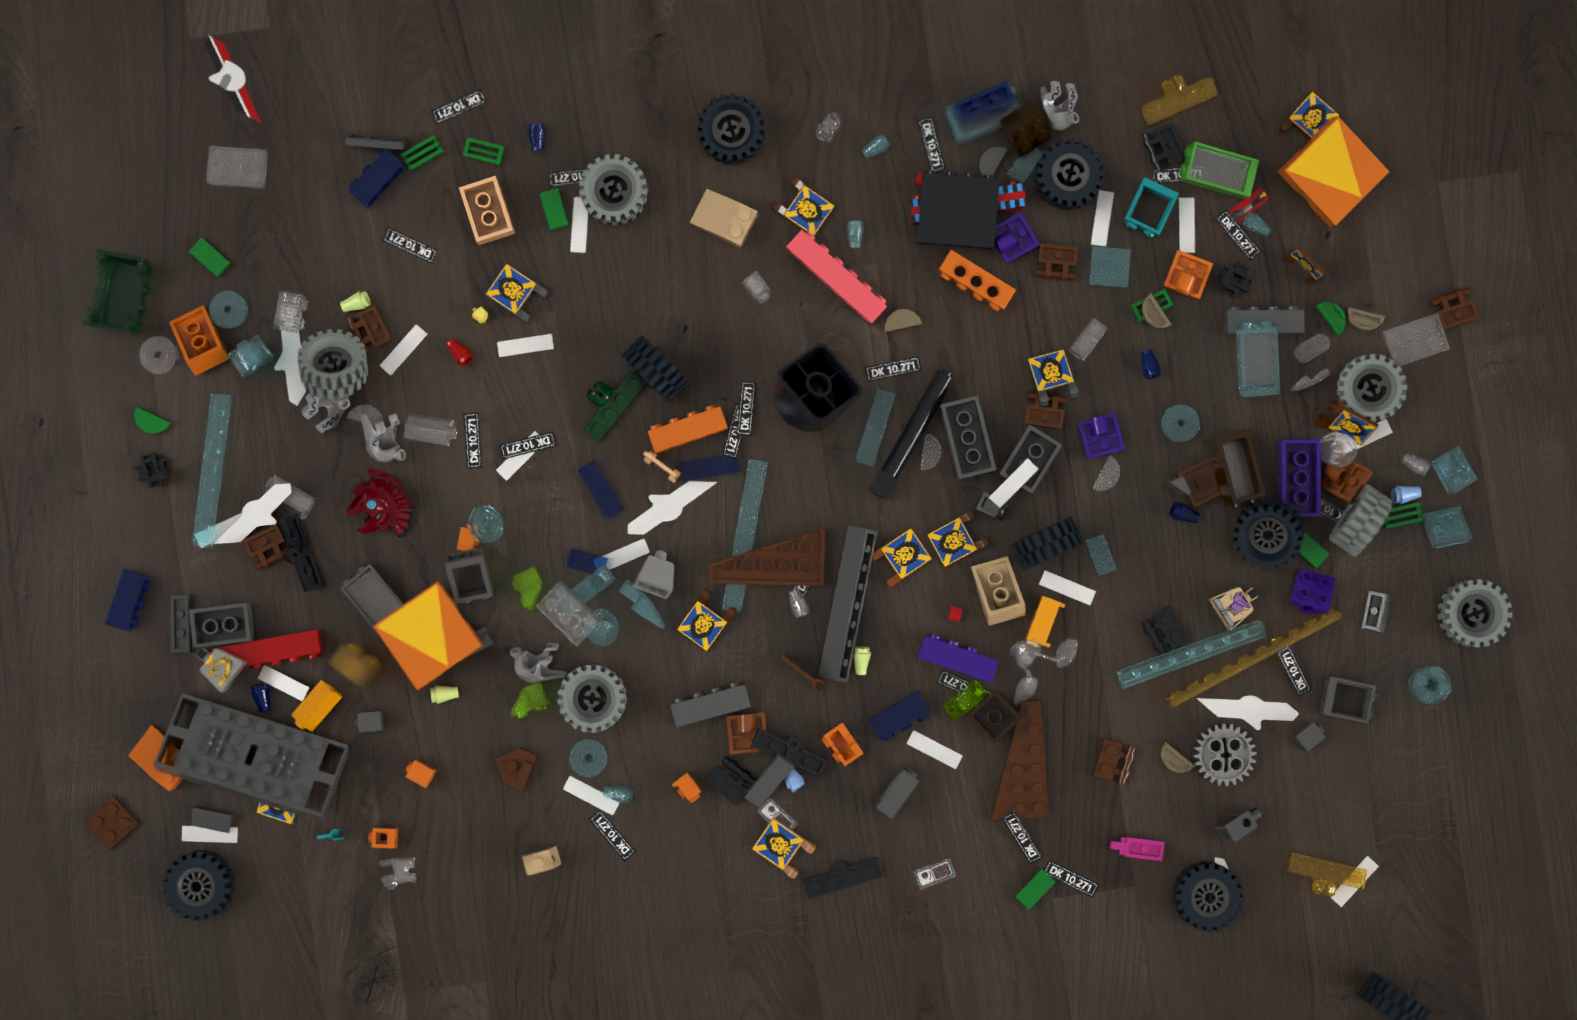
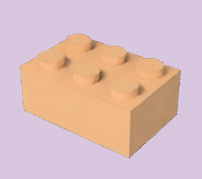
M496 176L459 187L478 245L515 234Z

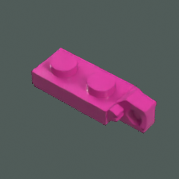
M1121 837V841L1110 840L1109 848L1119 850V855L1125 857L1163 861L1165 842Z

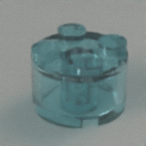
M260 334L252 337L250 342H247V340L242 341L237 345L238 349L227 354L243 378L258 371V368L264 367L274 359L271 350Z
M1421 666L1412 672L1408 681V690L1410 695L1420 703L1438 704L1444 701L1451 693V680L1447 672L1441 667ZM1429 682H1432L1433 684L1431 685V688L1426 687V685H1428Z

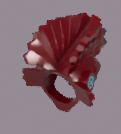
M370 468L367 470L370 477L368 480L369 486H365L362 481L353 490L356 496L346 509V516L354 515L360 511L369 514L363 520V526L357 529L359 533L368 534L377 529L386 530L390 526L394 529L397 537L402 538L404 531H408L410 528L408 524L411 521L409 514L413 513L412 508L414 504L410 502L409 496L405 493L404 488L401 487L400 482L395 480L394 476H390L381 470Z

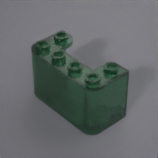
M97 249L96 259H100V266L97 265L96 267L99 271L92 306L88 307V311L91 313L89 316L84 315L82 325L89 328L136 336L142 330V322L140 321L142 314L146 310V303L144 301L145 296H148L150 291L148 281L149 277L153 275L154 267L151 266L150 261L143 257Z

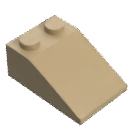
M706 189L690 223L741 249L758 212L740 202Z
M1008 556L971 566L988 626L1025 616V603Z

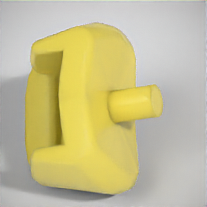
M474 307L472 309L474 311L472 318L480 324L485 323L488 313L482 307L477 309Z

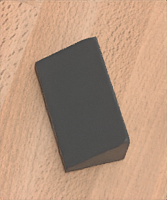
M1183 476L1165 483L1167 487L1181 496L1191 494V490Z
M1369 591L1361 628L1384 633L1391 595Z
M195 806L192 810L191 826L230 833L233 814Z

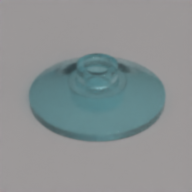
M598 608L587 615L584 629L588 639L597 646L611 645L619 634V624L614 614L609 610Z

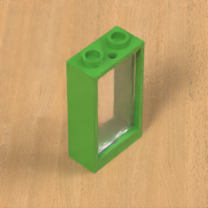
M1193 142L1185 148L1184 157L1186 158L1180 168V181L1241 199L1251 196L1259 160L1198 142Z

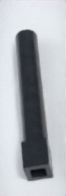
M942 369L941 372L937 371L869 490L884 500L887 499L954 381L951 378L952 374Z

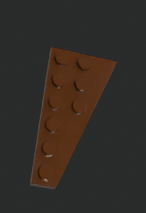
M825 528L710 563L708 583L824 586Z
M1041 701L1021 702L1018 712L1023 717L1015 724L991 820H1002V817L1013 811L1016 812L1019 819L1049 817Z

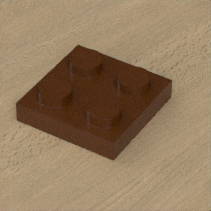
M1211 457L1177 473L1178 477L1183 476L1191 490V494L1187 496L1193 508L1221 495Z
M112 795L84 821L109 850L140 824L115 795Z

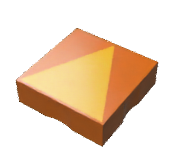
M1337 116L1330 118L1312 136L1308 144L1296 152L1277 172L1296 192L1307 200L1310 207L1328 226H1336L1390 171Z
M436 582L374 625V628L417 690L422 689L441 676L447 669L484 646L470 624L461 616L455 602L441 582Z

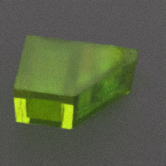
M535 566L514 575V581H512L516 592L520 591L523 597L520 599L524 609L528 608L529 611L535 609L543 587V582Z
M975 679L942 705V708L954 721L976 707L988 693Z
M542 681L521 689L510 713L511 717L517 716V719L527 716V711L535 709V712L546 709L545 705L549 703Z

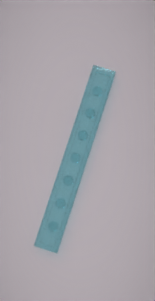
M211 393L192 545L213 546L231 395Z
M749 459L731 557L752 551L768 462ZM726 584L722 610H728L730 607L736 609V612L741 613L746 584Z
M1259 619L1116 671L1120 686L1123 690L1266 637L1263 622Z

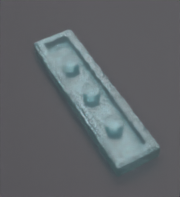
M877 388L855 462L871 467L874 466L895 393Z

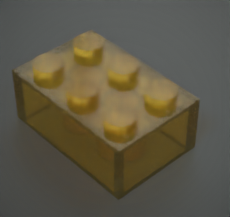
M357 643L342 644L328 662V664L358 686L369 685L382 667L379 664L380 660L372 654H365L363 652L365 649Z

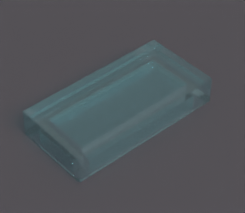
M1035 147L1029 153L1024 154L1020 158L1018 157L1006 175L1015 181H1019V184L1024 183L1043 152Z
M1104 534L1085 540L1098 576L1117 570Z

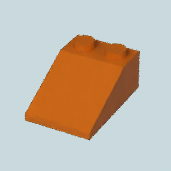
M204 305L169 322L185 361L195 376L230 359Z
M151 725L128 756L157 783L168 791H173L183 779L156 771L153 764L165 734L154 725ZM172 739L162 764L173 767L181 746Z

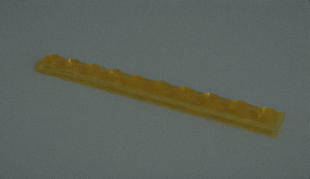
M1330 609L1328 614L1322 613V618L1318 620L1313 618L1305 622V627L1301 629L1296 627L1290 630L1288 636L1284 638L1279 636L1273 639L1271 645L1267 647L1262 645L1254 650L1255 653L1251 656L1245 654L1239 657L1236 664L1231 665L1229 663L1224 665L1217 674H1214V672L1207 674L1203 677L1204 681L1200 683L1195 681L1187 685V690L1183 692L1178 690L1170 694V699L1166 701L1172 708L1275 654L1282 648L1292 645L1341 619L1340 611Z

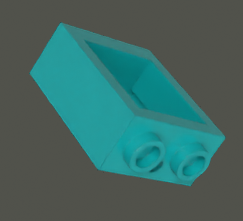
M1144 177L1123 222L1133 230L1138 228L1144 231L1143 234L1150 238L1158 237L1179 193ZM1143 189L1169 201L1156 229L1131 218Z

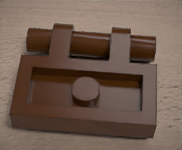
M1040 243L1038 263L1045 264V269H1037L1036 276L1044 277V279H1050V277L1061 278L1062 281H1067V279L1075 280L1076 273L1068 272L1069 266H1077L1078 247ZM1062 265V271L1051 270V266Z
M1468 287L1455 289L1453 293L1438 295V298L1431 300L1433 307L1438 305L1442 307L1441 311L1435 312L1441 330L1480 318L1474 300L1467 302L1465 300V296L1470 295ZM1453 300L1458 301V305L1452 307L1449 306L1448 302Z
M375 305L357 313L360 321L356 322L354 317L347 319L350 333H353L354 337L357 336L360 339V343L363 342L366 353L370 351L367 346L370 342H372L374 348H377L392 341ZM362 327L365 328L368 334L365 338H363L359 330Z
M1037 391L1036 393L1028 392L1027 399L1034 400V405H1026L1024 424L1062 429L1065 410L1057 409L1058 404L1066 403V397L1055 393L1053 395L1047 394L1048 402H1051V408L1040 406L1041 403Z
M278 524L242 540L249 557L258 556L260 560L254 563L256 570L265 569L277 560H284V553L288 550V547L283 550L280 547V544L285 543V539ZM273 548L275 553L266 557L264 552Z
M1104 738L1093 775L1112 781L1114 774L1119 775L1117 783L1125 785L1126 779L1130 776L1129 769L1131 762H1134L1136 748L1128 746L1127 752L1124 753L1121 752L1123 744ZM1119 757L1124 758L1122 769L1116 768Z

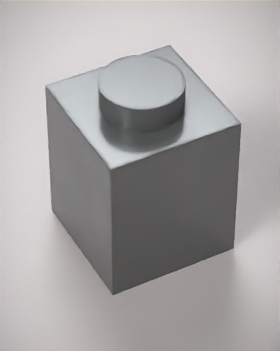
M383 711L357 713L355 728H358L359 732L385 730Z
M1311 721L1292 735L1302 749L1307 752L1326 738L1323 734L1325 731L1318 722L1315 724Z

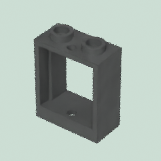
M483 547L445 555V567L455 604H466L477 599L486 600L493 596V585ZM480 564L486 587L459 592L453 569Z
M1326 676L1319 713L1368 724L1369 720H1372L1374 710L1371 708L1373 701L1377 698L1376 686ZM1337 683L1366 689L1360 717L1331 711Z
M908 767L906 770L901 768L875 804L876 808L893 819L918 784L919 780L916 778L918 775Z

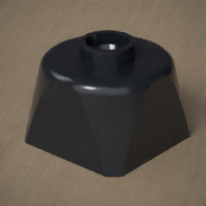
M818 343L778 371L774 401L777 411L789 425L805 432H818L834 423L861 396L862 386L826 344Z

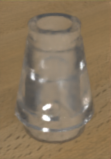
M1406 453L1401 461L1417 476L1421 475L1424 477L1431 466V463L1427 462L1428 459Z
M799 589L788 592L792 615H795L797 619L810 614V607Z

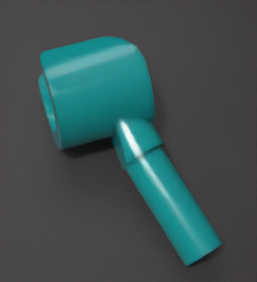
M333 829L330 833L319 834L317 839L331 838L332 840H343L345 837H339V831L344 829Z

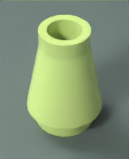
M358 291L340 302L343 312L367 309V306L371 304L366 291Z
M855 646L853 660L856 675H866L871 656L869 647Z
M435 685V687L430 688L432 703L437 702L439 704L459 698L457 686Z

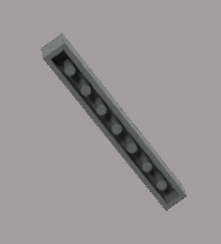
M848 526L818 677L848 683L877 531Z

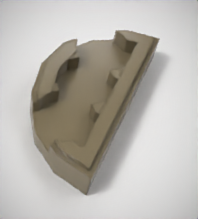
M1150 293L1142 304L1144 320L1155 328L1171 326L1172 324L1152 293Z
M1350 307L1347 308L1349 322L1354 328L1361 331L1376 329L1383 323L1386 317Z
M899 309L892 312L887 318L885 333L922 325V322L915 312L908 309Z
M1164 741L1160 756L1163 764L1173 772L1183 773L1195 767L1194 764Z

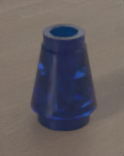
M529 124L527 131L532 151H543L546 133L544 124Z
M1145 350L1141 352L1142 373L1145 375V378L1153 379L1161 375V368L1153 351Z
M1174 502L1169 513L1174 520L1195 524L1200 517V513L1182 502Z
M266 683L251 686L252 691L250 693L259 712L271 710L269 687L266 686Z

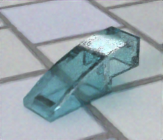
M604 564L556 601L565 613L570 615L614 582L616 578Z
M626 579L618 592L634 602L630 609L664 630L666 626L656 606L642 590L633 588L634 583Z

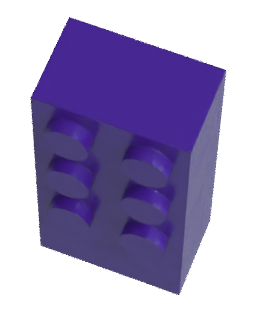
M1321 439L1278 440V499L1282 500L1280 505L1285 506L1288 503L1291 505V511L1296 509L1298 512L1297 517H1321Z
M931 633L928 636H923L917 658L992 683L999 661L977 654V649L965 646L964 649L959 648V643L951 640H947L946 643L940 641L941 637Z

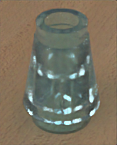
M882 133L881 135L877 134L861 150L865 157L869 159L888 151L887 148L891 145Z
M1250 211L1242 221L1245 229L1263 237H1266L1272 229L1256 212Z
M848 221L846 230L849 248H861L865 227L863 226V221Z
M606 785L603 796L623 805L625 803L630 804L633 795V789H630L629 786Z

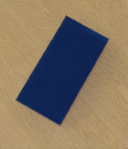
M571 548L566 567L604 577L608 558Z

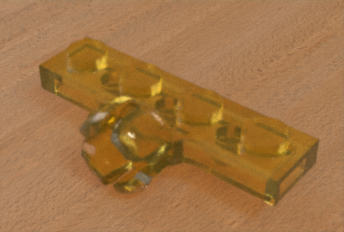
M1174 75L1171 76V80L1167 78L1161 83L1164 96L1141 106V110L1147 125H1151L1218 95L1212 77L1187 86L1183 76Z
M1293 852L1290 853L1287 868L1289 873L1310 877L1313 881L1312 893L1318 896L1322 894L1323 897L1334 896L1338 884L1364 889L1367 874L1365 869Z

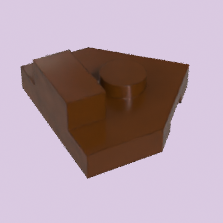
M519 748L495 758L504 783L523 791L538 755Z

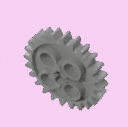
M1224 723L1221 724V729L1217 725H1214V731L1207 728V735L1201 733L1203 740H1196L1200 746L1193 748L1198 751V754H1194L1193 757L1199 759L1194 764L1201 765L1198 772L1205 771L1203 778L1206 779L1210 776V783L1217 779L1216 783L1219 786L1222 781L1225 786L1229 785V781L1236 785V779L1242 782V775L1249 776L1247 769H1254L1250 766V763H1256L1252 756L1257 753L1251 751L1255 745L1249 744L1252 738H1245L1246 731L1239 733L1240 727L1238 726L1233 730V724H1229L1227 729ZM1223 738H1226L1225 752L1229 753V756L1225 758L1227 772H1224L1225 759L1221 757V754L1224 753ZM1236 739L1238 747L1232 750L1229 746L1230 742ZM1214 740L1219 742V748L1216 751L1210 748V744ZM1233 759H1238L1239 761L1237 769L1231 768L1230 764ZM1214 760H1219L1220 767L1217 770H1213L1211 767V763Z

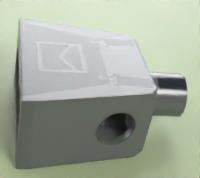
M1256 807L1250 811L1240 810L1213 827L1223 843H1235L1258 827L1255 821L1260 819L1262 814Z

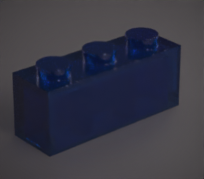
M1008 81L954 103L953 110L959 124L962 125L1013 104L1015 98Z
M388 149L381 150L375 156V161L372 165L368 164L363 169L362 176L350 183L348 192L368 209L406 166Z
M123 569L105 624L125 631H132V628L136 627L138 617L136 616L138 610H141L144 605L143 596L150 587V576L130 569Z
M916 691L868 721L880 741L884 739L886 742L895 736L894 732L900 729L903 732L912 726L911 722L915 720L920 722L927 718V713L930 710L919 691Z

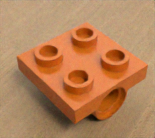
M1177 250L1163 286L1199 300L1213 263Z

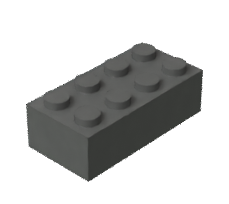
M978 395L941 404L939 407L957 480L996 471Z

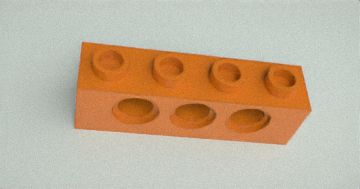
M950 250L938 270L941 273L940 277L946 281L952 280L956 282V286L965 292L969 290L973 293L972 296L981 302L985 300L990 303L989 307L997 312L1005 309L1016 291L1013 287L953 250ZM962 268L965 271V275L958 277L954 270ZM979 278L981 285L974 287L971 284V279ZM995 288L997 296L990 297L987 294V289Z

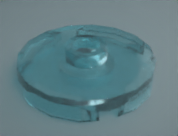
M223 291L211 300L209 314L217 326L224 329H234L246 320L248 305L240 294L233 291ZM227 306H230L231 311L229 313L225 312V308Z
M1178 404L1172 406L1164 412L1161 418V427L1164 435L1174 442L1189 441L1199 430L1200 420L1198 414L1187 405ZM1178 420L1184 422L1183 427L1178 426Z
M482 505L470 513L468 520L469 525H471L470 531L477 541L487 544L497 541L502 536L504 529L503 520L495 508Z
M583 739L577 742L571 749L569 761L573 771L583 777H594L600 774L606 767L608 756L604 745L599 741ZM587 754H590L592 756L591 761H587L585 759V756Z

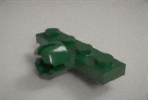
M632 370L627 373L615 389H611L602 381L596 382L593 387L600 394L598 395L590 389L587 398L597 406L598 410L583 430L599 442L646 382Z

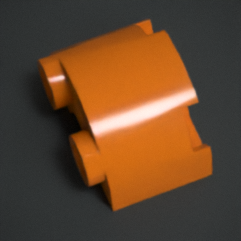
M843 722L823 735L824 737L821 739L827 748L832 747L834 750L832 755L838 764L842 762L844 766H847L864 754Z

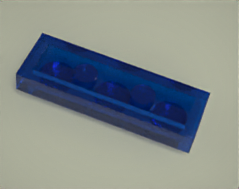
M722 455L680 462L683 482L740 472L738 457L735 459Z
M594 460L578 469L579 474L606 519L624 510Z

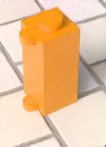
M1045 596L1040 597L1025 639L1029 640L1028 644L1037 648L1040 645L1050 647V644L1046 643L1059 607L1064 608L1065 604Z
M321 680L291 714L296 720L295 724L302 730L306 728L313 732L342 698L341 693L335 690L333 686Z

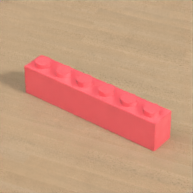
M801 230L786 246V249L872 325L887 309V305H885L887 301L879 294L875 296L871 292L872 288L866 282L861 283L856 279L858 275L851 269L847 271L842 266L844 263L837 256L833 258L828 254L830 250L822 243L818 245L814 241L815 237L809 231L804 232Z

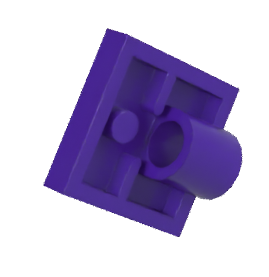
M1022 212L996 226L995 246L1006 264L1040 245Z
M1116 413L1078 422L1087 460L1125 450Z
M1298 567L1290 604L1300 606L1299 610L1305 614H1315L1316 612L1328 614L1335 578Z

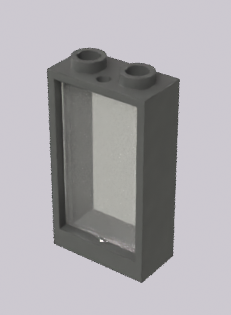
M364 564L357 570L358 574L353 578L350 576L342 582L344 586L340 589L376 631L374 628L375 624L406 603L373 564L368 566Z

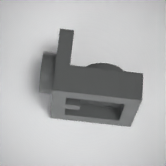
M984 492L976 509L1002 521L1008 514L1009 504L1005 502L999 508L989 498L991 494Z

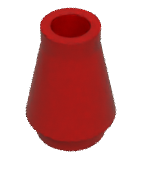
M454 338L447 342L446 347L449 349L457 365L464 367L471 362L473 356L470 350Z

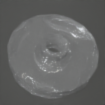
M154 336L148 338L142 344L139 350V359L141 365L147 371L154 374H165L170 372L177 363L178 350L171 340L163 336ZM159 351L161 356L156 358L155 354Z
M1335 432L1322 437L1321 459L1329 465L1330 463L1334 464L1335 467H1343L1354 461L1357 454V445L1350 436Z

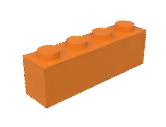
M716 404L705 408V412L698 414V411L688 413L687 418L680 420V417L669 420L670 424L662 426L659 423L651 426L648 434L655 454L727 430L728 427L721 407H716Z

